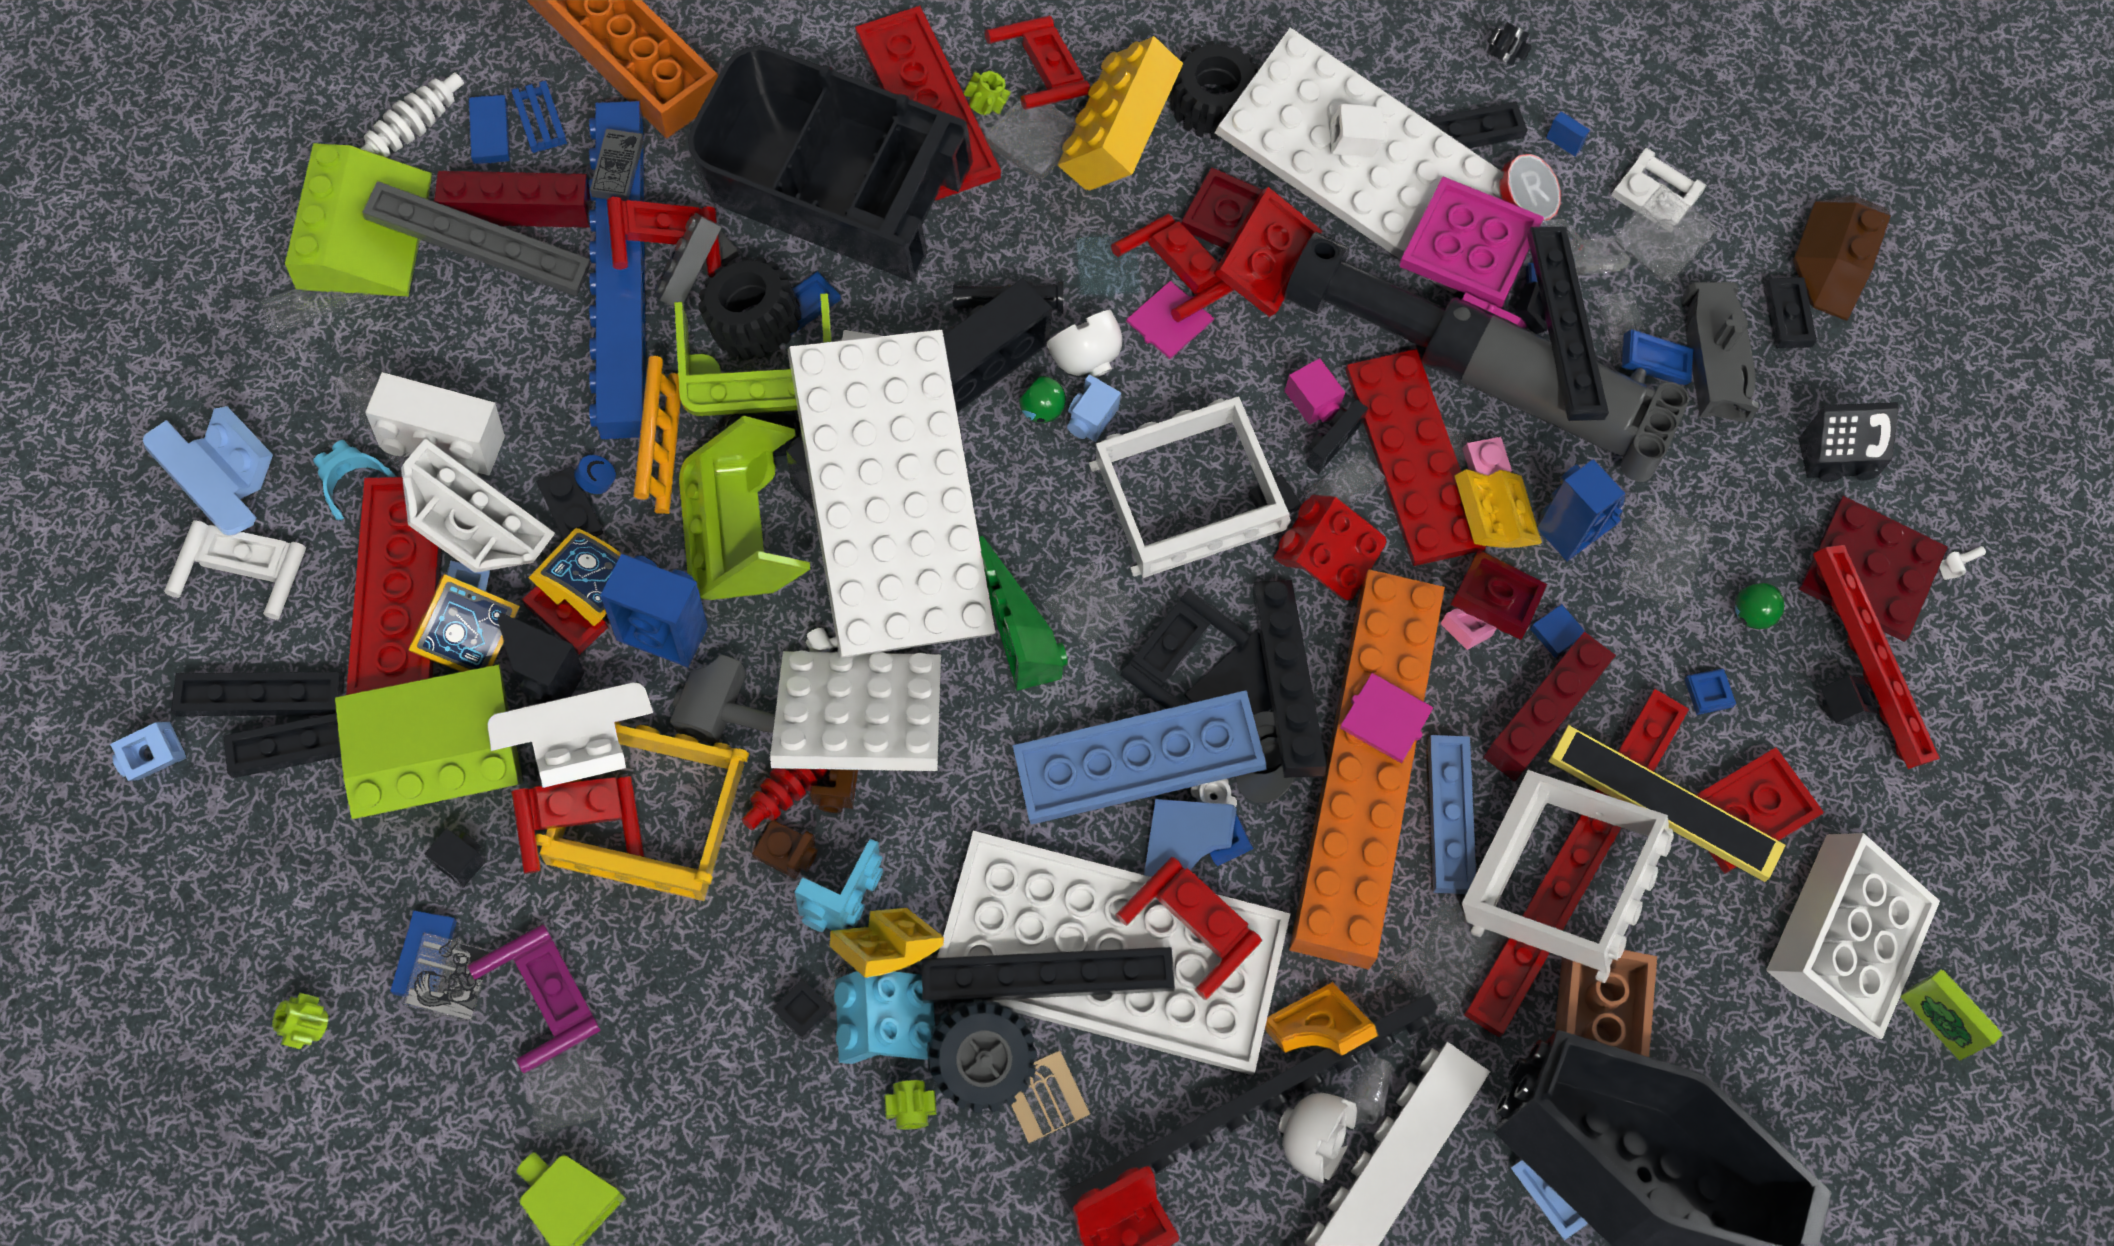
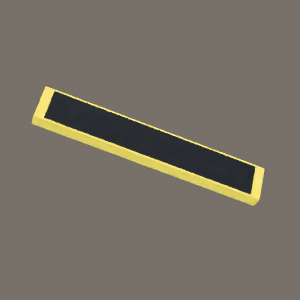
M1570 725L1565 729L1548 761L1613 798L1668 815L1669 828L1673 829L1675 833L1763 882H1766L1771 877L1786 846Z

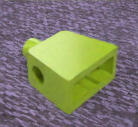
M534 1152L525 1158L516 1170V1173L531 1186L522 1195L519 1202L550 1246H581L626 1199L615 1187L564 1154L549 1166Z

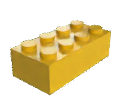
M1155 36L1142 42L1136 41L1120 52L1110 53L1104 59L1101 65L1103 70L1098 80L1091 86L1088 92L1090 97L1087 104L1075 119L1077 125L1072 135L1063 144L1062 151L1064 152L1058 166L1086 190H1093L1133 174L1183 63Z

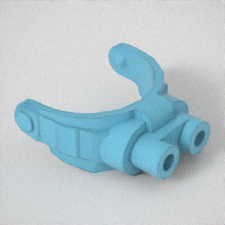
M345 440L336 442L332 447L333 451L329 454L325 452L320 453L313 460L319 468L318 476L323 481L325 500L330 506L332 515L338 521L343 520L344 517L341 510L337 509L334 505L332 495L337 481L345 473L356 468L368 467L379 470L386 477H396L382 462L372 456L361 453L356 447H350Z

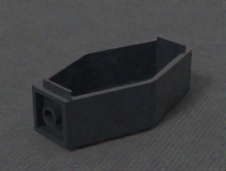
M1557 1030L1545 1042L1538 1040L1526 1059L1520 1057L1513 1064L1508 1075V1080L1512 1084L1509 1091L1505 1092L1501 1097L1495 1110V1114L1499 1115V1119L1494 1133L1610 1245L1819 1246L1832 1192L1720 1087L1702 1074L1561 1030ZM1637 1170L1645 1175L1647 1183L1642 1182L1638 1178ZM1712 1214L1719 1219L1722 1228L1713 1223Z

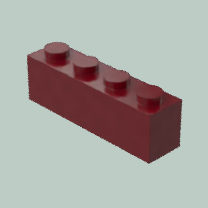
M438 171L434 202L499 226L590 228L589 211L591 210L592 201L587 174Z
M1584 631L1492 743L1483 758L1515 782L1607 669L1616 655Z

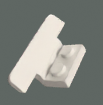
M629 683L493 715L488 721L491 751L532 741L543 788L626 768L625 760L617 738L614 722L651 714L653 710L644 686L639 683Z

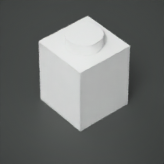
M1340 104L1330 120L1332 154L1374 157L1380 146L1385 144L1388 137V124L1383 122L1382 107Z

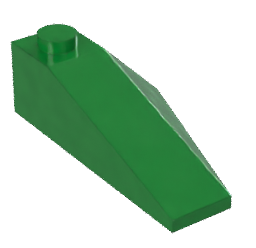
M980 536V552L985 570L990 604L1016 690L1061 680L1063 667L1068 665L1063 643H1056L1050 626L986 539Z

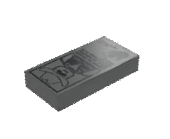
M606 129L590 188L592 197L602 199L619 197L622 201L629 200L644 142L642 134Z

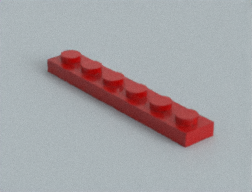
M1845 545L1825 547L1813 553L1817 562V573L1821 580L1826 583L1833 598L1832 607L1844 623L1848 632L1847 639L1851 649L1857 653L1864 669L1863 676L1865 682L1875 693L1880 705V716L1889 725L1896 741L1895 749L1898 756L1905 762L1908 769L1940 759Z

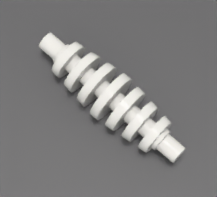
M455 72L444 81L435 78L428 82L429 88L421 86L416 90V94L410 93L405 96V102L398 100L392 106L394 111L388 110L383 115L385 122L378 120L373 126L376 134L369 130L364 135L365 145L361 149L387 158L391 155L387 146L396 152L403 148L400 139L409 144L415 140L413 132L421 137L426 132L424 123L431 127L436 122L434 114L440 117L445 112L443 104L450 107L455 101L453 92L464 84L462 78Z

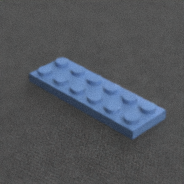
M1247 690L1013 745L1031 825L1266 769V761Z

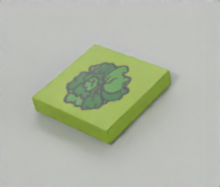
M1942 969L1910 987L1900 996L1959 1061L1993 1045L2003 1036L1997 1026Z

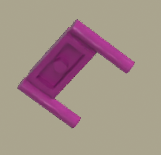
M544 923L467 965L470 973L476 980L514 959L554 1038L516 1059L523 1074L601 1031Z

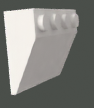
M1864 833L1828 834L1766 971L1792 993L1878 1039H1883L1940 900Z

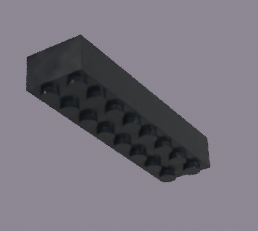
M1021 278L1013 285H1005L998 291L995 298L985 306L979 305L975 307L963 322L956 327L950 326L943 331L957 413L1045 348L1048 340H1050L1052 307L1024 278ZM801 435L791 443L786 451L790 481L792 486L814 509Z

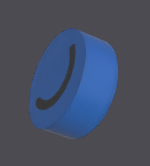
M588 455L580 460L575 469L574 477L577 484L583 490L592 494H602L610 489L615 480L616 472L612 464L605 458L597 455Z

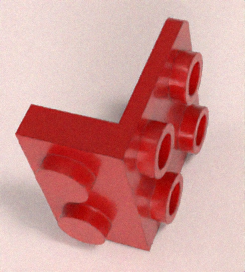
M1311 495L1301 505L1298 512L1299 516L1292 528L1280 539L1279 549L1273 558L1286 567L1305 570L1341 599L1352 600L1362 585L1368 569L1371 570L1385 547L1386 537L1337 497Z
M1150 1166L1141 1169L1131 1168L1123 1172L1112 1185L1102 1190L1096 1188L1084 1193L1073 1207L1077 1235L1082 1246H1171L1179 1241L1177 1231L1157 1199L1155 1175Z

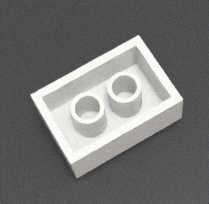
M383 372L365 412L378 445L385 452L394 456L411 455L420 443L427 439L475 475L481 473L490 476L505 437L495 402Z

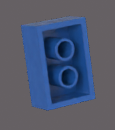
M621 554L600 595L616 641L689 668L708 628L697 582L694 581L692 576L681 570L674 569L672 572L661 569L646 557L637 555L632 558Z

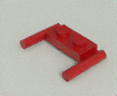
M1050 15L985 30V39L988 44L1023 37L1022 45L1047 88L1044 91L1021 96V105L1024 110L1088 95L1090 84L1087 80H1084L1056 27H1054V22Z
M619 197L608 198L607 209L613 268L622 270L628 267L626 240L676 245L677 241L681 237L683 238L687 230V221L690 217L694 216L695 212L717 223L716 209L711 206L700 209L699 207L632 200L622 201ZM717 236L706 258L708 276L712 278L715 276L714 271L719 267L722 268L719 236Z
M1170 214L1160 217L1111 245L1113 254L1120 257L1141 244L1148 242L1152 249L1196 295L1171 310L1172 318L1176 322L1186 319L1234 291L1233 288L1214 274L1219 263L1180 221L1175 223Z
M613 777L561 783L544 788L543 786H535L533 789L524 788L511 791L524 874L541 871L535 830L622 820L627 853L644 857L631 777L617 779Z
M1170 857L1115 914L1122 924L1128 926L1156 898L1209 949L1222 960L1195 988L1196 993L1204 1000H1208L1262 942L1261 937L1247 927L1248 923L1192 871L1188 868L1185 870L1182 864L1174 857Z

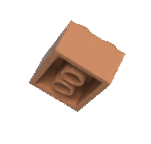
M1624 950L1621 958L1612 960L1610 973L1605 983L1595 978L1599 970L1562 957L1555 1032L1561 1030L1649 1057L1657 956Z

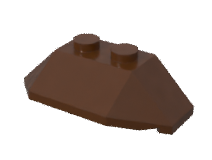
M1854 195L1814 202L1793 258L1798 276L1805 278L1809 302L1813 308L1846 321L1849 319L1873 270L1891 217L1887 208Z

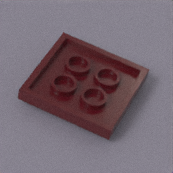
M1843 496L1834 510L1816 552L1825 547L1845 545L1883 632L1905 642L1912 632L1948 546ZM1813 556L1798 590L1832 606L1833 598L1826 583L1821 580L1817 573V562Z

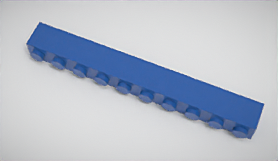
M639 101L595 103L596 118L589 119L591 140H596V148L589 149L591 170L596 169L606 129L643 135V117ZM644 142L629 198L632 201L644 202ZM593 179L589 180V189L591 188ZM590 191L591 201H596V209L589 211L591 232H596V241H590L589 243L591 263H596V273H590L589 275L591 295H596V305H590L589 307L591 327H596V337L589 340L591 360H596V370L589 373L591 393H596V404H590L589 407L591 427L598 428L601 439L640 437L646 383L645 242L626 240L628 267L622 270L613 268L607 199L592 197Z

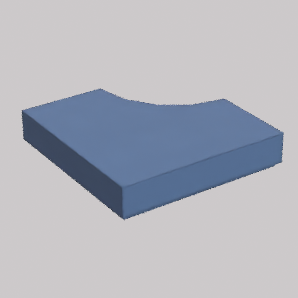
M1155 799L1144 875L1152 877L1170 857L1176 858L1185 870L1188 868L1191 871L1201 857L1217 849L1231 848L1236 807L1231 804Z

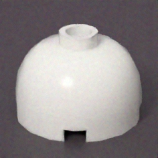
M1111 310L1086 318L1087 322L1078 326L1074 324L1048 340L1049 352L1061 369L1075 376L1090 374L1095 378L1112 370L1109 363L1121 351L1122 333Z
M1316 1093L1300 1100L1294 1109L1287 1108L1279 1124V1131L1284 1133L1283 1148L1287 1160L1297 1171L1321 1183H1324V1178L1330 1180L1333 1177L1348 1145L1342 1147L1346 1135V1126L1351 1129L1355 1127L1357 1117L1356 1103L1339 1096Z

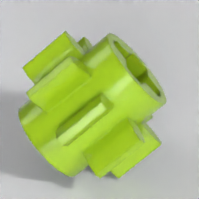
M989 70L982 73V75L974 72L964 91V95L970 97V108L984 116L992 111L1000 114L1011 94L1009 90L1005 89V79L998 73Z
M299 993L297 998L290 997L289 1001L284 1000L278 1005L273 1016L272 1027L277 1032V1035L283 1036L282 1045L301 1049L304 1044L310 1046L312 1041L316 1042L322 1038L328 1025V1013L324 1010V1007L318 1006L319 997Z
M909 1080L893 1084V1094L884 1095L886 1119H895L896 1129L909 1130L928 1126L927 1115H936L935 1091H925L924 1081Z

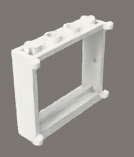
M1239 397L1229 400L1221 398L1213 401L1207 407L1196 411L1184 410L1174 415L1172 419L1160 423L1148 422L1138 427L1136 431L1124 435H1109L1106 440L1096 443V460L1089 462L1092 472L1100 470L1137 562L1136 566L1130 567L1133 576L1142 575L1145 578L1285 531L1291 523L1287 507ZM1232 422L1268 505L1145 546L1111 462Z
M1528 770L1462 902L1466 921L1474 925L1471 934L1481 937L1484 930L1487 929L1599 970L1595 978L1605 983L1610 973L1612 960L1621 958L1625 949L1626 937L1624 934L1628 925L1634 926L1639 919L1642 910L1640 899L1644 891H1651L1658 874L1656 864L1660 856L1666 857L1671 849L1674 834L1673 829L1669 828L1668 815ZM1547 803L1649 836L1599 944L1496 907Z

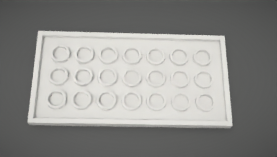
M1292 28L1288 29L1215 132V134L1400 260L1443 176L1502 200L1499 181L1503 178V172ZM1340 104L1382 107L1383 122L1388 124V137L1385 144L1380 146L1374 157L1332 154L1330 120ZM1431 280L1438 286L1446 289L1447 291L1453 294L1457 291L1453 288H1450L1448 286Z
M942 330L790 346L788 356L839 658L995 634Z
M973 831L943 935L944 945L940 947L937 958L1172 947L1175 989L1171 992L992 1001L999 1002L1002 1006L1010 1008L1015 1013L1254 1075L1290 913L1218 895L1248 923L1247 927L1255 931L1261 937L1262 942L1210 998L1204 1000L1196 993L1195 988L1222 960L1209 949L1156 898L1128 926L1122 924L1115 916L1151 877Z

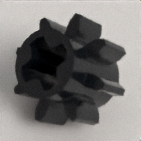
M1508 22L1503 30L1495 27L1487 41L1494 45L1490 54L1512 66L1517 58L1525 61L1532 48V45L1526 43L1530 33Z

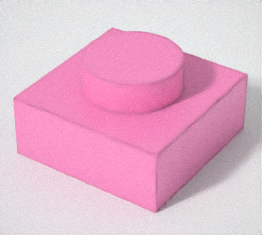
M1501 437L1470 442L1462 448L1468 469L1487 476L1500 469L1512 472Z
M1458 608L1448 612L1441 622V625L1467 650L1492 637L1497 629Z

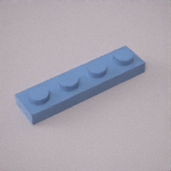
M1430 735L1427 743L1433 893L1467 894L1476 875L1470 737Z

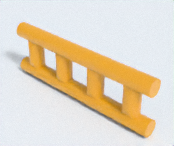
M650 356L647 365L634 497L645 500L649 498L650 493L656 498L654 512L670 514L681 404L678 373H671L667 378L662 373L663 358ZM660 392L666 396L665 412L658 407ZM656 425L663 430L661 445L655 441ZM653 459L659 463L658 480L651 475Z

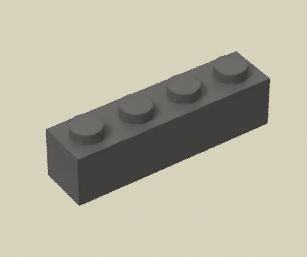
M696 212L693 217L689 218L686 224L687 230L683 238L681 237L676 243V252L673 258H670L666 263V272L663 278L656 283L654 289L655 297L675 307L674 302L684 303L722 228L720 225Z

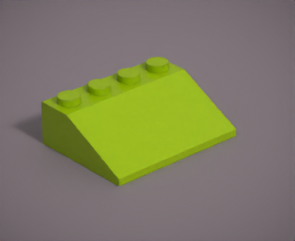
M313 143L285 260V265L296 290L409 297L420 239L364 219L362 212L377 181L428 199L432 173L350 145Z
M500 665L335 697L343 779L352 819L524 783L516 745L491 751L488 721L495 714L509 711Z

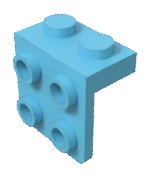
M873 839L868 841L841 895L802 877L795 890L798 913L803 917L802 922L805 925L819 932H824L825 928L833 931L847 929L848 925L852 927L857 925L865 907L861 903L867 889L870 891L875 890L883 873V869L880 868L882 856L879 855V842Z
M858 971L835 979L834 1000L837 1009L836 1043L838 1046L839 1063L854 1064L876 1055L929 1059L927 1044L931 1042V1031L935 1025L934 1003L923 1004L922 975L894 971L865 978Z

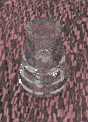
M1372 1057L1369 1059L1366 1068L1345 1096L1346 1100L1356 1103V1120L1362 1123L1375 1124L1378 1118L1385 1114L1393 1066L1381 1058Z

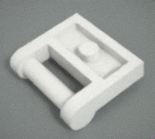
M1646 148L1614 189L1611 196L1664 230L1672 233L1707 185L1698 179L1696 182L1692 181L1655 158L1656 153ZM1647 169L1686 193V196L1682 198L1645 175L1643 173L1644 170Z

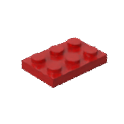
M1267 187L1260 192L1214 274L1268 317H1271L1277 313L1285 299L1284 295L1290 277L1308 241L1315 232L1322 233V230Z
M1776 747L1696 794V796L1778 841L1791 835L1824 813ZM1708 851L1724 874L1737 867Z

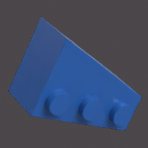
M1594 459L1582 468L1576 464L1565 472L1560 478L1563 484L1550 496L1553 501L1541 511L1543 518L1537 527L1538 531L1566 561H1569L1621 522L1619 516L1623 511L1620 508L1624 505L1625 492Z

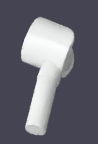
M1980 546L1967 553H1950L1946 560H1942L1939 567L1943 579L1947 580L1964 575L1966 573L1964 564L1985 555V548Z
M824 628L814 629L807 634L808 640H806V644L810 652H831L834 648H838L836 637L829 639Z

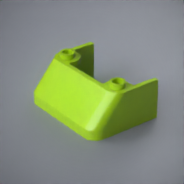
M828 293L820 294L823 343L832 342ZM674 302L679 395L682 405L687 412L695 416L797 410L791 369L721 373L720 366L713 357L706 354L690 355L687 316L683 303Z
M742 416L688 456L683 462L679 474L687 573L697 582L701 599L717 600L774 593L810 570V562L765 553L763 547L758 491L763 489L775 475L776 467L773 460V451L795 436V429Z

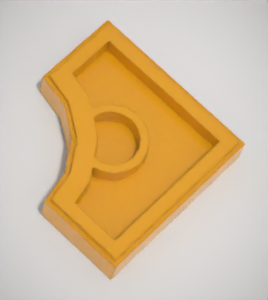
M1333 982L1268 1016L1265 1025L1268 1035L1285 1053L1299 1047L1321 1046L1331 1048L1342 1056L1378 1036L1375 1025Z

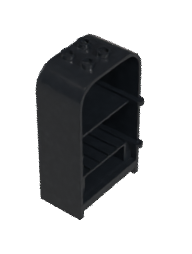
M762 45L746 47L733 54L726 62L696 116L688 136L689 152L703 187L710 199L722 208L910 282L915 280L928 254L922 224L941 186L959 192L973 163L968 127L965 120L910 100L904 94L897 95L836 72L830 66H820L776 48Z

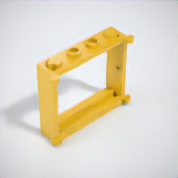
M619 721L614 722L617 738L621 745L728 769L699 868L693 869L563 839L566 827L547 829L546 835H535L537 845L542 846L539 853L546 865L704 901L708 887L712 883V873L742 775L744 762H747L749 753L743 749L729 747L730 745L724 743H715L714 746L700 744L697 739L685 734H676L675 737L659 734L658 730L649 726L637 725L636 728L622 726ZM577 779V780H573V781H569V782H565V783L578 782V781H581L582 779Z

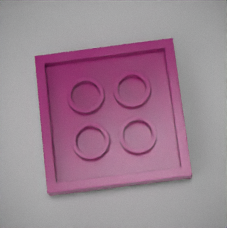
M1443 176L1401 258L1399 267L1462 293L1466 292L1487 303L1502 308L1530 250L1527 237L1530 227H1541L1544 216Z

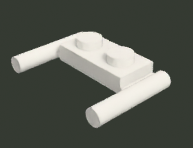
M194 520L164 592L169 596L179 598L195 561L199 562L203 567L275 582L263 614L266 617L278 620L306 547L297 542L287 543L286 541L245 532L225 535L216 526Z

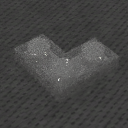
M1565 219L1543 220L1541 227L1566 226L1577 276L1626 270L1631 258L1611 237L1583 240Z

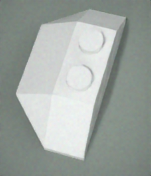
M427 439L420 443L401 467L408 525L474 573L533 563L555 534L547 526Z

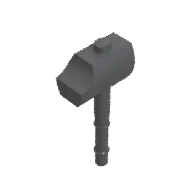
M720 654L711 664L691 670L684 689H679L674 697L673 707L675 711L670 723L678 733L709 743H719L727 722L773 733L775 714L735 704L747 672L740 661Z

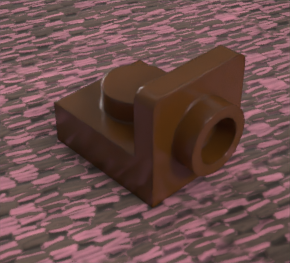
M831 769V787L811 786L810 796L812 803L819 805L818 808L821 811L828 813H841L843 808L853 809L858 770Z
M771 820L752 856L754 859L796 879L801 869L807 872L811 868L818 850L814 848L816 844L813 834L806 831L802 835L775 820Z

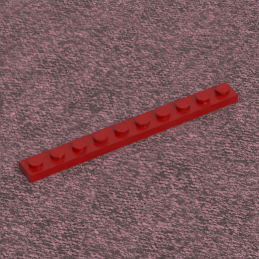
M1654 689L1617 752L1654 772L1689 709ZM1595 788V790H1594L1595 792H1598V793L1607 795V794H1605L1604 792H1602V791H1600V790H1598V789H1596V788ZM1580 814L1521 916L1563 931L1622 827ZM1508 938L1465 1011L1464 1016L1500 1038L1507 1029L1550 952Z

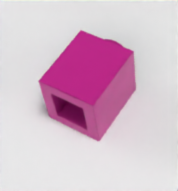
M1320 358L1290 374L1285 388V393L1309 425L1318 420L1322 422L1331 420L1341 409L1340 406L1345 395L1343 388Z

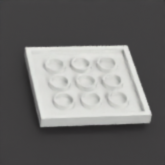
M783 651L770 755L771 768L937 771L941 654H892L878 652L839 658L838 652Z

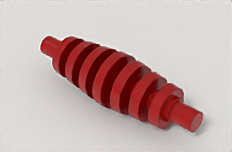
M773 768L770 772L771 779L765 778L760 785L762 792L756 791L751 797L753 808L741 819L747 828L754 830L764 819L774 821L781 815L780 809L787 811L794 805L793 800L799 801L806 795L805 790L810 791L811 786H817V779H822L827 769Z

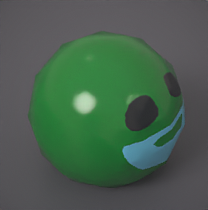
M1039 376L1018 401L1021 411L1028 419L1036 423H1048L1054 421L1063 412L1066 404V395L1058 381L1048 376Z
M1759 583L1741 589L1735 598V613L1739 621L1749 628L1768 629L1778 623L1784 613V597L1773 584Z

